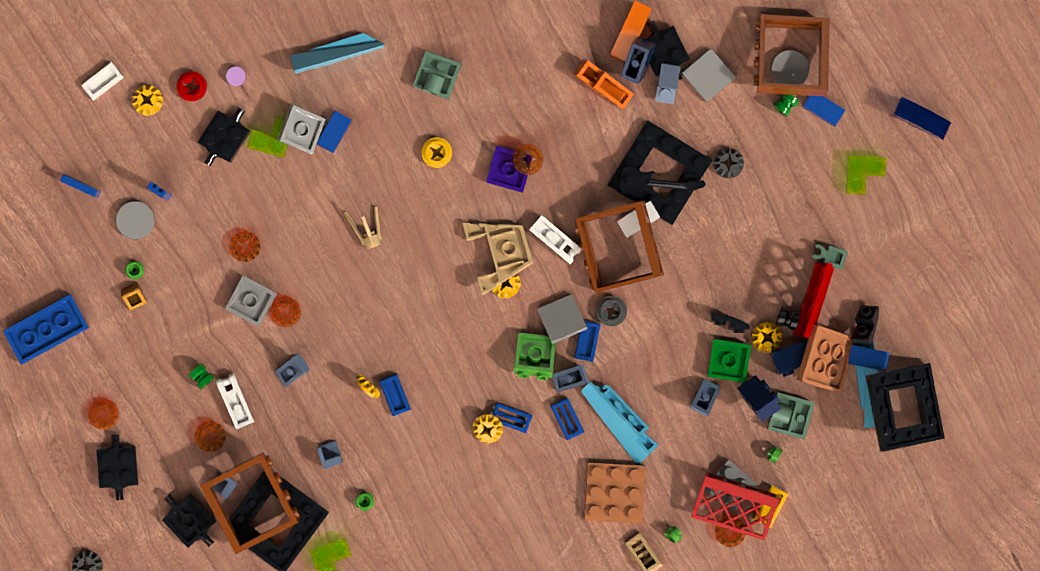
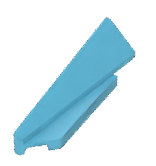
M362 33L310 49L306 53L292 54L290 57L294 72L297 74L375 51L385 46L383 42Z
M872 340L871 345L859 344L860 347L875 349L874 340ZM855 365L860 407L864 409V428L875 427L865 375L879 372L876 369Z
M589 382L581 390L582 394L637 465L658 446L655 441L644 433L649 427L610 386L602 385L599 387Z

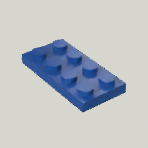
M72 294L7 328L3 333L20 364L23 365L90 327Z

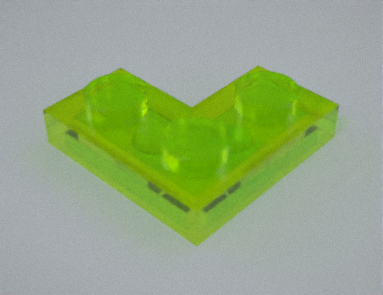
M275 118L271 135L252 130L247 148L285 159L288 145L277 141L285 119Z
M848 155L846 194L866 195L867 176L886 177L887 157Z
M346 538L309 550L316 571H337L334 562L352 556Z

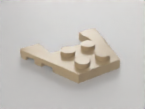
M463 223L467 241L487 236L496 268L495 273L477 277L482 295H485L533 263L523 225Z

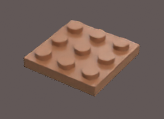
M814 324L797 380L841 394L850 366L848 360L851 345H856L852 343L851 336Z
M588 462L585 520L642 524L645 466Z

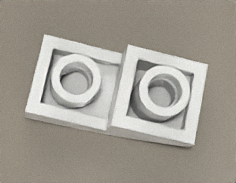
M651 201L646 203L649 219L652 223L659 219L660 216ZM636 210L617 221L626 238L641 230Z

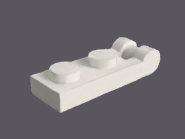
M542 215L529 229L569 264L574 261L575 255L581 252L580 247ZM566 245L571 247L568 253L563 251Z
M231 373L227 378L217 379L216 384L236 430L255 422L235 374ZM232 384L233 389L227 392L225 386Z

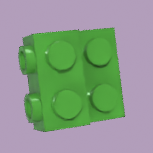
M518 333L514 374H518L517 376L520 378H528L529 375L537 376L539 380H548V377L552 378L556 343L552 344L549 336Z

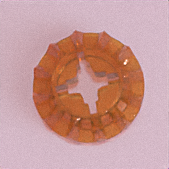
M531 144L522 145L513 155V164L517 171L522 174H535L543 165V154L537 146ZM527 151H529L531 158L537 159L530 162L529 168H527L526 161L520 160L526 157Z
M239 232L231 239V254L239 261L248 262L254 260L260 252V241L251 232ZM250 239L248 246L251 247V249L253 250H245V252L241 254L243 248L238 244V242L245 244L246 241Z
M290 297L278 298L271 306V319L278 326L291 327L298 322L301 316L300 305ZM291 305L289 307V313L292 315V317L285 315L284 317H282V319H280L282 312L280 311L279 307L285 309L286 307Z
M108 399L95 401L88 410V419L92 426L98 429L105 430L113 427L119 418L118 407ZM101 407L104 411H111V413L105 416V421L102 417H96V415L101 413Z
M214 421L202 423L195 432L196 444L207 452L220 449L226 439L225 430L219 423ZM208 430L211 433H218V435H216L213 438V443L210 439L203 440V438H205V436L208 435Z
M728 516L723 517L720 521L723 522L729 518ZM740 519L733 520L737 527L745 526ZM716 525V538L726 547H735L745 538V534L738 532L732 534L729 540L728 534L722 531L726 528Z

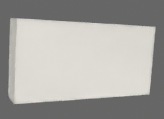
M110 62L81 84V86L94 101L124 77L115 65Z

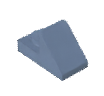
M661 63L655 101L674 104L680 73L679 65Z
M297 354L276 370L275 373L286 388L309 372L310 368L301 355Z
M584 365L552 374L557 393L589 383Z
M703 379L694 399L690 403V408L708 417L721 387Z

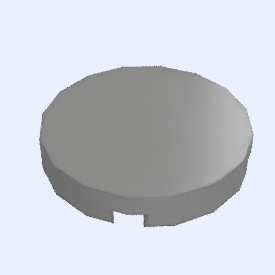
M793 50L783 51L772 62L771 73L776 83L802 85L809 74L807 59L800 52Z
M137 201L129 202L122 206L117 213V228L127 238L138 240L151 233L154 228L155 217L151 208L146 204Z

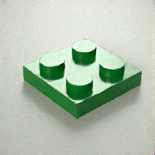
M713 339L707 377L745 383L751 345Z

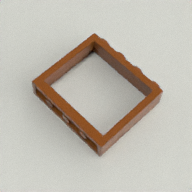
M760 15L759 21L755 23V32L758 33V39H755V50H758V57L754 58V68H757V75L754 74V86H757V93L826 97L829 80L830 18ZM765 27L819 30L818 86L764 83Z
M645 201L576 218L575 231L581 238L579 242L580 250L585 254V269L589 271L591 277L589 285L591 284L592 290L594 289L595 293L664 275ZM636 209L652 272L603 285L586 222Z
M264 452L200 485L235 554L297 524L299 521L298 517L300 515L296 506L292 507L289 502L291 496L288 490H283L280 484L282 479L278 472L274 473L271 467L274 465L273 461ZM260 462L289 520L241 543L212 486Z

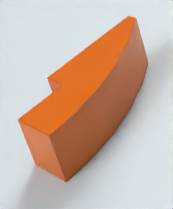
M634 1L610 56L626 62L631 45L640 37L651 13V7Z
M583 59L573 73L576 78L621 109L625 108L634 95L589 60Z

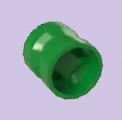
M781 94V99L776 100L772 106L780 114L787 117L792 107H796L799 101L793 95Z
M203 363L188 375L191 380L196 381L197 387L200 390L215 379L212 373L206 371V366Z

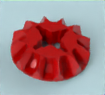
M188 71L179 77L176 89L182 99L188 102H196L205 95L207 82L200 73ZM194 80L195 86L199 89H193L190 94V89L184 84H191Z

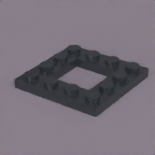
M647 120L607 186L635 203L640 201L648 203L651 201L660 218L673 225L693 191L687 192V190L672 189L667 198L644 191L624 194L620 190L622 170L625 167H633L639 170L654 147L685 166L677 181L699 182L711 164L712 159Z
M930 363L865 375L880 452L945 439ZM914 386L921 424L896 429L889 391Z
M265 471L229 518L241 543L262 534L249 524L271 494L278 498ZM280 476L282 479L280 484L283 490L287 489L291 496V500H289L291 506H296L302 518L280 547L267 538L248 549L276 570L287 571L327 517L329 511Z

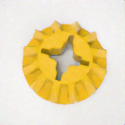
M143 85L136 89L132 96V104L135 110L142 115L150 116L157 113L163 104L161 92L152 85ZM142 94L147 97H152L150 101L152 102L153 106L147 103L143 104L144 99Z
M431 138L422 147L424 162L433 168L444 167L452 157V148L443 138ZM442 146L440 153L444 158L439 156L433 158L434 153L430 148L437 150Z
M515 274L509 278V283L513 288L506 286L501 291L502 284L492 289L493 293L500 298H510L516 295L521 285L519 275Z
M761 323L752 332V343L757 350L763 353H771L781 345L782 332L773 323ZM761 331L765 334H769L773 331L772 336L770 337L772 339L773 344L769 341H766L763 344H761V342L764 339V336L761 333Z
M358 374L355 377L357 379L356 383L371 398H378L380 396V391L363 375Z
M483 414L475 419L472 430L474 437H477L480 442H487L489 444L496 442L501 437L503 425L496 416ZM484 426H486L487 428L493 427L490 433L487 431L482 432L485 428Z

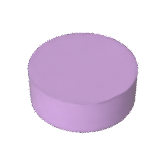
M231 67L226 73V79L231 85L240 86L245 82L246 74L240 67Z

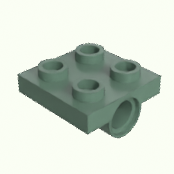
M425 51L413 87L449 100L462 64Z
M777 392L776 395L780 400L777 403L781 409L770 416L767 429L805 440L815 402Z

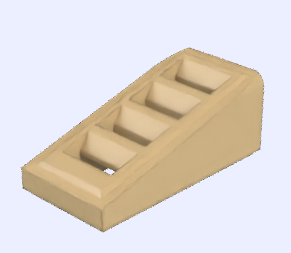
M641 533L625 542V545L643 571H656L663 566ZM641 540L642 543L633 549L632 546ZM644 547L647 548V549H646L644 552H642L641 554H639V555L636 554V552H638V551L641 550L642 548H644ZM650 553L651 556L642 562L641 559ZM655 560L656 563L651 565L649 568H646L647 564Z

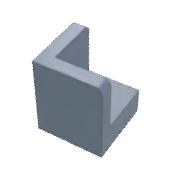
M336 441L316 447L324 469L343 463Z
M217 470L216 476L223 473V471ZM229 477L215 484L212 488L219 492L220 496L228 499L239 482Z

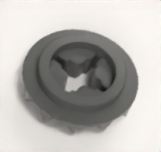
M725 148L716 154L713 165L719 176L730 179L742 172L744 160L738 150ZM730 155L731 161L737 164L731 165L728 171L727 165L721 162L727 161Z
M607 296L598 303L596 314L599 321L604 325L617 326L625 320L627 307L619 297ZM615 303V311H617L619 315L613 314L610 317V319H608L609 312L606 311L604 307L611 308Z
M83 551L77 554L72 561V571H87L86 569H80V567L85 565V559L88 564H95L89 568V571H102L103 569L101 558L92 551Z

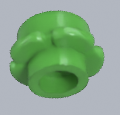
M138 261L129 262L125 268L126 275L133 280L142 277L144 274L142 263Z
M779 446L776 448L771 447L766 455L769 457L768 462L776 463L783 450L778 448Z
M369 492L359 493L355 500L356 506L362 511L372 508L374 506L372 494Z
M667 527L664 535L671 542L676 544L679 540H682L680 536L682 532L677 527Z

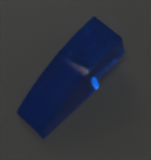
M904 97L899 99L892 114L893 117L908 123V125L941 140H944L951 124L945 118Z

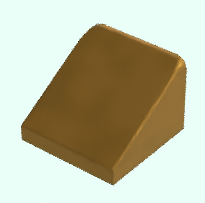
M138 282L120 291L130 311L147 303Z

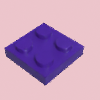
M496 146L486 183L523 193L533 156Z

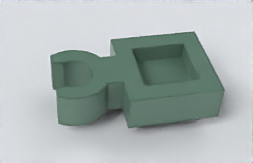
M818 244L814 246L820 250V255L812 254L811 257L813 259L824 258L823 264L829 262L833 264L832 267L842 270L848 251L833 246H828V250H825L823 246Z

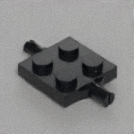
M651 21L654 29L650 22L647 24L652 34L646 40L656 44L649 63L656 77L660 74L661 63L681 66L690 61L674 25L665 30H658L655 21Z
M238 107L233 117L226 116L222 112L217 111L198 141L200 145L210 152L204 163L211 167L216 157L223 158L229 163L233 161L251 132L239 122L245 113L244 110Z
M119 434L116 435V442L115 435H111L112 447L96 450L99 488H113L116 492V500H124L123 488L138 485L136 447L120 446Z
M191 493L180 502H177L171 494L164 499L172 508L162 521L187 548L200 539L208 547L215 542L207 533L217 521Z

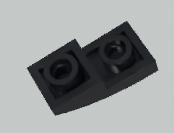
M860 306L855 318L857 326L851 337L853 344L871 345L878 322V306Z
M710 313V321H714V325H726V322H729V329H733V333H745V330L750 329V325L740 319L724 314Z

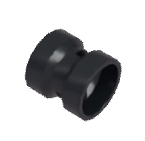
M781 307L776 325L781 327L787 326L790 330L795 331L800 318V312H790L787 308Z

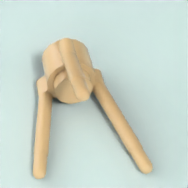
M374 206L376 234L374 231L370 232L365 216H361L366 231L364 237L348 212H344L347 220L359 237L362 246L365 245L366 249L381 245L380 240L382 237L377 206Z

